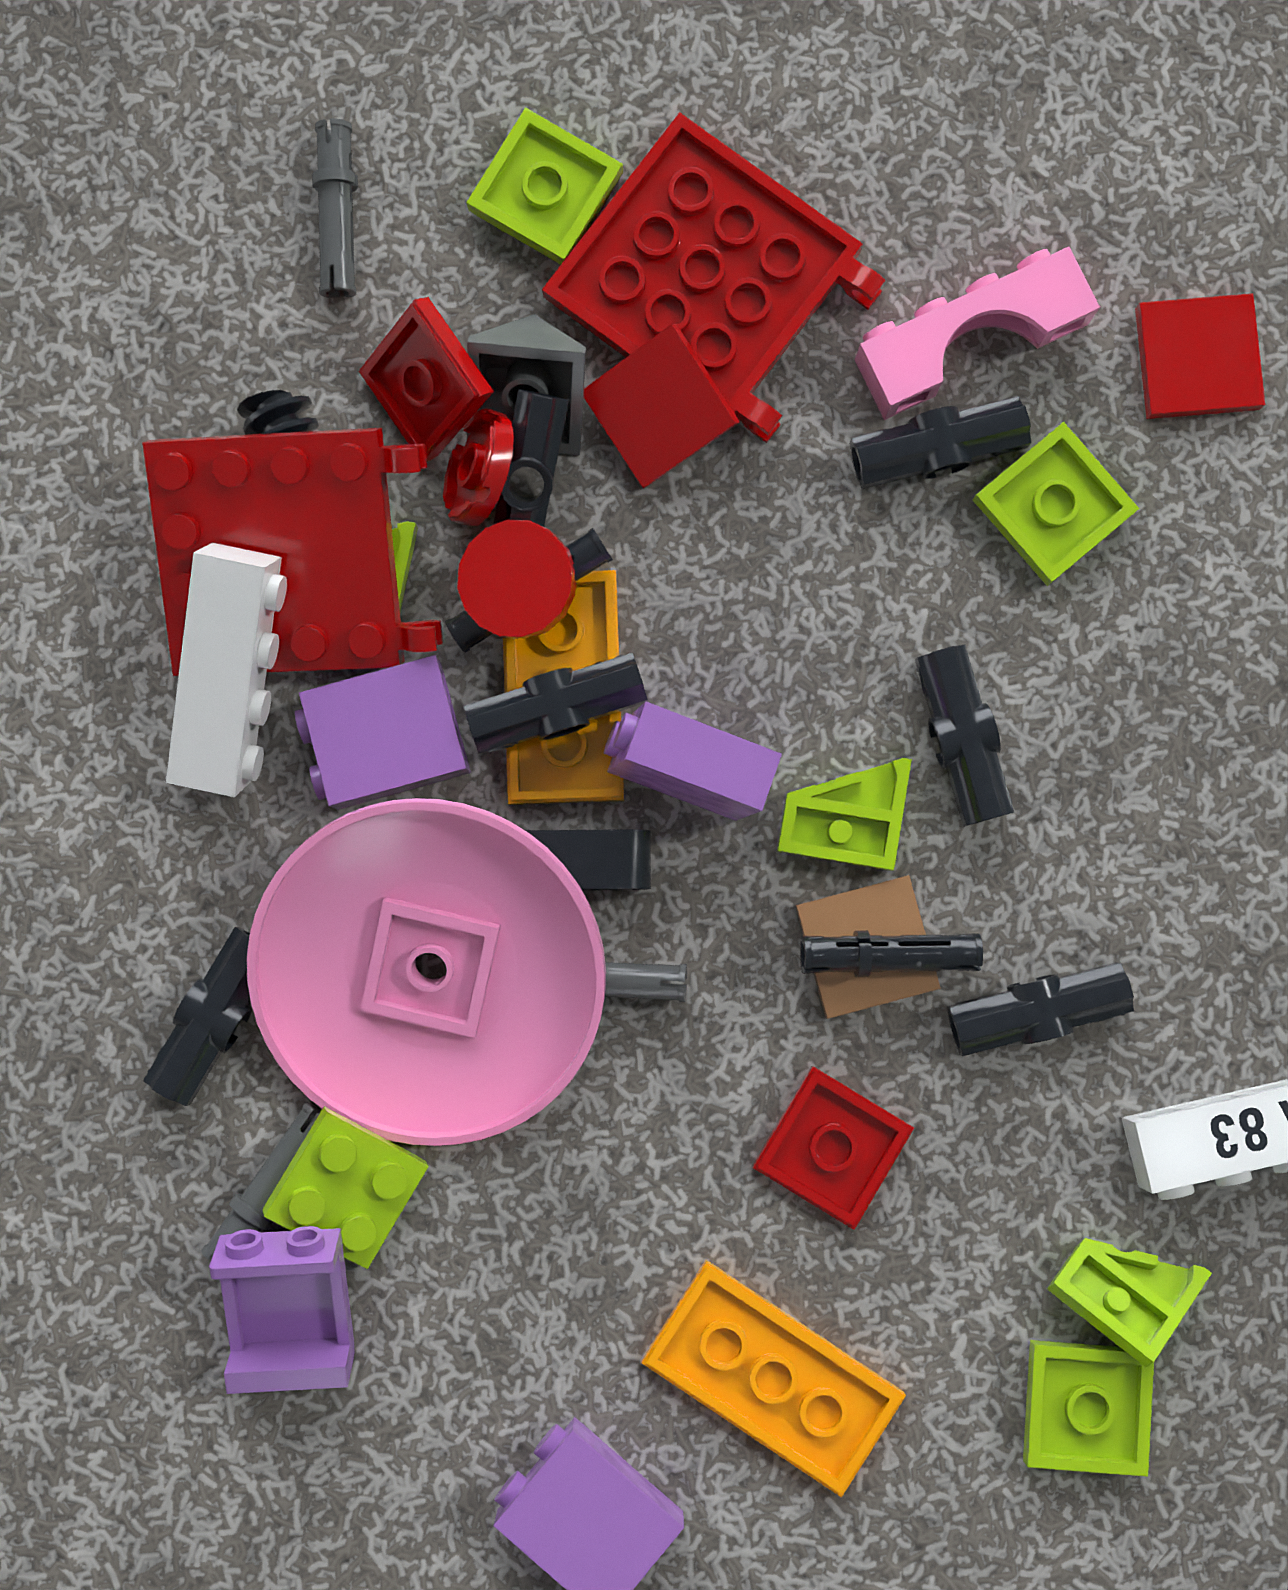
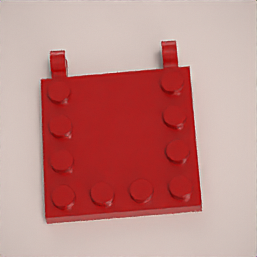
M679 112L542 288L543 298L625 358L669 325L677 324L737 418L749 431L767 443L780 427L779 420L782 418V415L772 406L753 395L754 391L837 283L849 297L869 310L882 293L880 288L885 283V279L873 269L856 260L861 253L863 243Z
M382 428L159 439L142 442L173 676H179L193 553L211 543L282 557L280 575L286 577L287 589L281 610L274 612L272 633L279 636V648L272 669H267L266 672L390 668L405 662L404 650L409 652H432L437 650V645L443 644L441 620L401 622L387 473L421 472V469L427 468L425 444L384 446Z

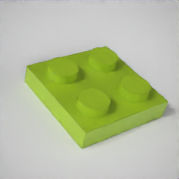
M525 107L467 200L468 211L561 265L588 231L623 174V163Z
M1062 422L973 498L974 503L1046 586H1049L1140 509L1065 422Z
M324 1106L262 1211L264 1217L291 1231L304 1226H314L320 1229L341 1228L344 1258L368 1269L429 1165L425 1160Z
M1030 1340L1023 1462L1029 1468L1148 1477L1154 1362L1144 1367L1122 1348L1116 1346Z

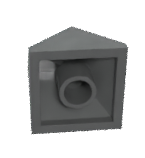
M535 314L470 335L467 341V353L494 391L478 410L488 408L505 414L513 421L519 389L568 399L569 403L559 454L580 455L586 347Z

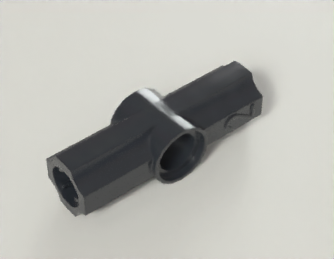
M518 390L512 421L514 433L512 460L507 480L497 502L493 525L505 520H530L545 527L569 403L568 399L539 392ZM522 467L533 468L543 478V490L533 497L520 496L513 490L511 475Z
M1019 396L958 411V408L955 406H946L921 413L911 418L908 424L851 438L849 443L851 459L861 489L922 475L923 479L937 478L935 472L951 468L952 474L970 467L974 461L1028 448L1032 443L1030 435L1031 423L1026 406L1022 404Z
M965 644L947 647L917 657L915 659L916 670L919 673L922 691L931 718L928 719L929 734L931 738L937 737L941 752L936 754V758L941 768H946L963 827L1014 813L1012 800L1005 782L1006 779L997 755L1001 751L997 724L988 704L982 703Z
M633 653L619 655L604 662H597L594 665L575 671L572 668H562L537 675L523 682L522 688L465 705L464 710L478 754L481 756L487 753L491 754L493 751L513 747L537 737L543 741L568 735L589 726V721L644 704L648 702Z
M234 927L204 979L200 978L184 996L173 1017L172 1023L176 1026L164 1046L160 1049L153 1065L147 1071L148 1073L143 1080L153 1091L184 1106L191 1105L221 1053L225 1054L236 1042L238 1036L234 1035V1032L241 1020L247 1022L252 1013L247 981V952L250 932L240 927Z
M1115 962L1058 977V974L1038 977L1034 982L1021 985L1020 982L1007 986V991L989 996L985 995L947 1006V1012L959 1055L966 1056L1020 1041L1022 1044H1033L1059 1038L1073 1033V1027L1124 1016L1126 1013L1134 1012V995L1129 977L1126 975L1121 962Z

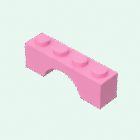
M1066 247L1051 255L1048 249L1035 252L1023 259L1017 265L1018 270L1000 279L996 273L986 275L969 285L965 290L966 295L948 303L945 297L937 298L920 307L914 313L915 318L896 327L894 322L890 321L867 332L862 338L864 342L860 343L855 362L883 419L886 420L936 396L943 383L944 352L955 339L966 332L985 327L1003 328L1019 334L1038 349L1087 326L1100 309V306L1070 247Z

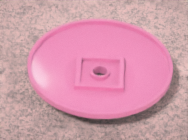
M414 798L369 805L347 813L311 835L288 857L269 883L254 916L247 952V981L256 1022L267 1047L289 1079L311 1101L322 1109L325 1106L386 1140L412 1145L442 1146L478 1141L503 1133L543 1110L564 1090L582 1066L594 1042L605 999L606 965L598 924L589 902L564 864L545 845L509 820L489 811L464 803L441 799ZM424 953L438 955L446 964V975L439 979L424 977L416 967V957Z

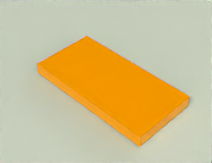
M616 570L592 571L576 581L575 597L565 617L548 632L525 639L503 638L504 693L522 688L523 682L546 672L562 668H572L575 671L619 656ZM621 711L589 721V726L568 735L543 741L537 737L506 748L508 805L624 801V778L607 772L612 757L604 754L605 745L616 721L621 722Z
M705 1260L641 1360L643 1365L841 1498L906 1397L904 1391L708 1260Z

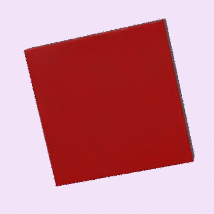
M1253 293L1140 302L1137 305L1135 314L1146 419L1260 410L1266 405Z
M429 297L413 300L358 371L407 443L425 444L427 462L437 457L494 392Z
M677 324L669 325L584 388L585 401L642 488L650 486L740 423Z
M811 1066L752 1165V1168L855 1230L914 1127L816 1067Z

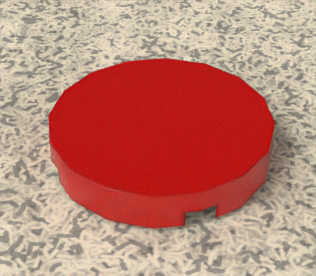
M488 408L478 410L464 425L463 431L470 433L465 446L456 444L455 449H452L444 479L443 501L445 502V508L451 510L448 517L453 522L470 527L479 526L488 518L498 502L507 480L513 454L514 433L512 421L505 414Z
M505 520L486 527L468 544L459 563L457 588L465 611L478 626L506 639L535 637L548 632L565 617L576 591L574 562L570 550L549 529L530 520Z

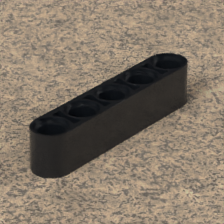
M525 830L545 845L564 864L581 890L651 889L650 830Z

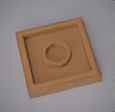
M909 875L795 905L803 936H853L854 931L868 930L870 935L882 936L926 935ZM936 971L871 972L869 977H855L854 972L814 973L826 1019L941 989Z

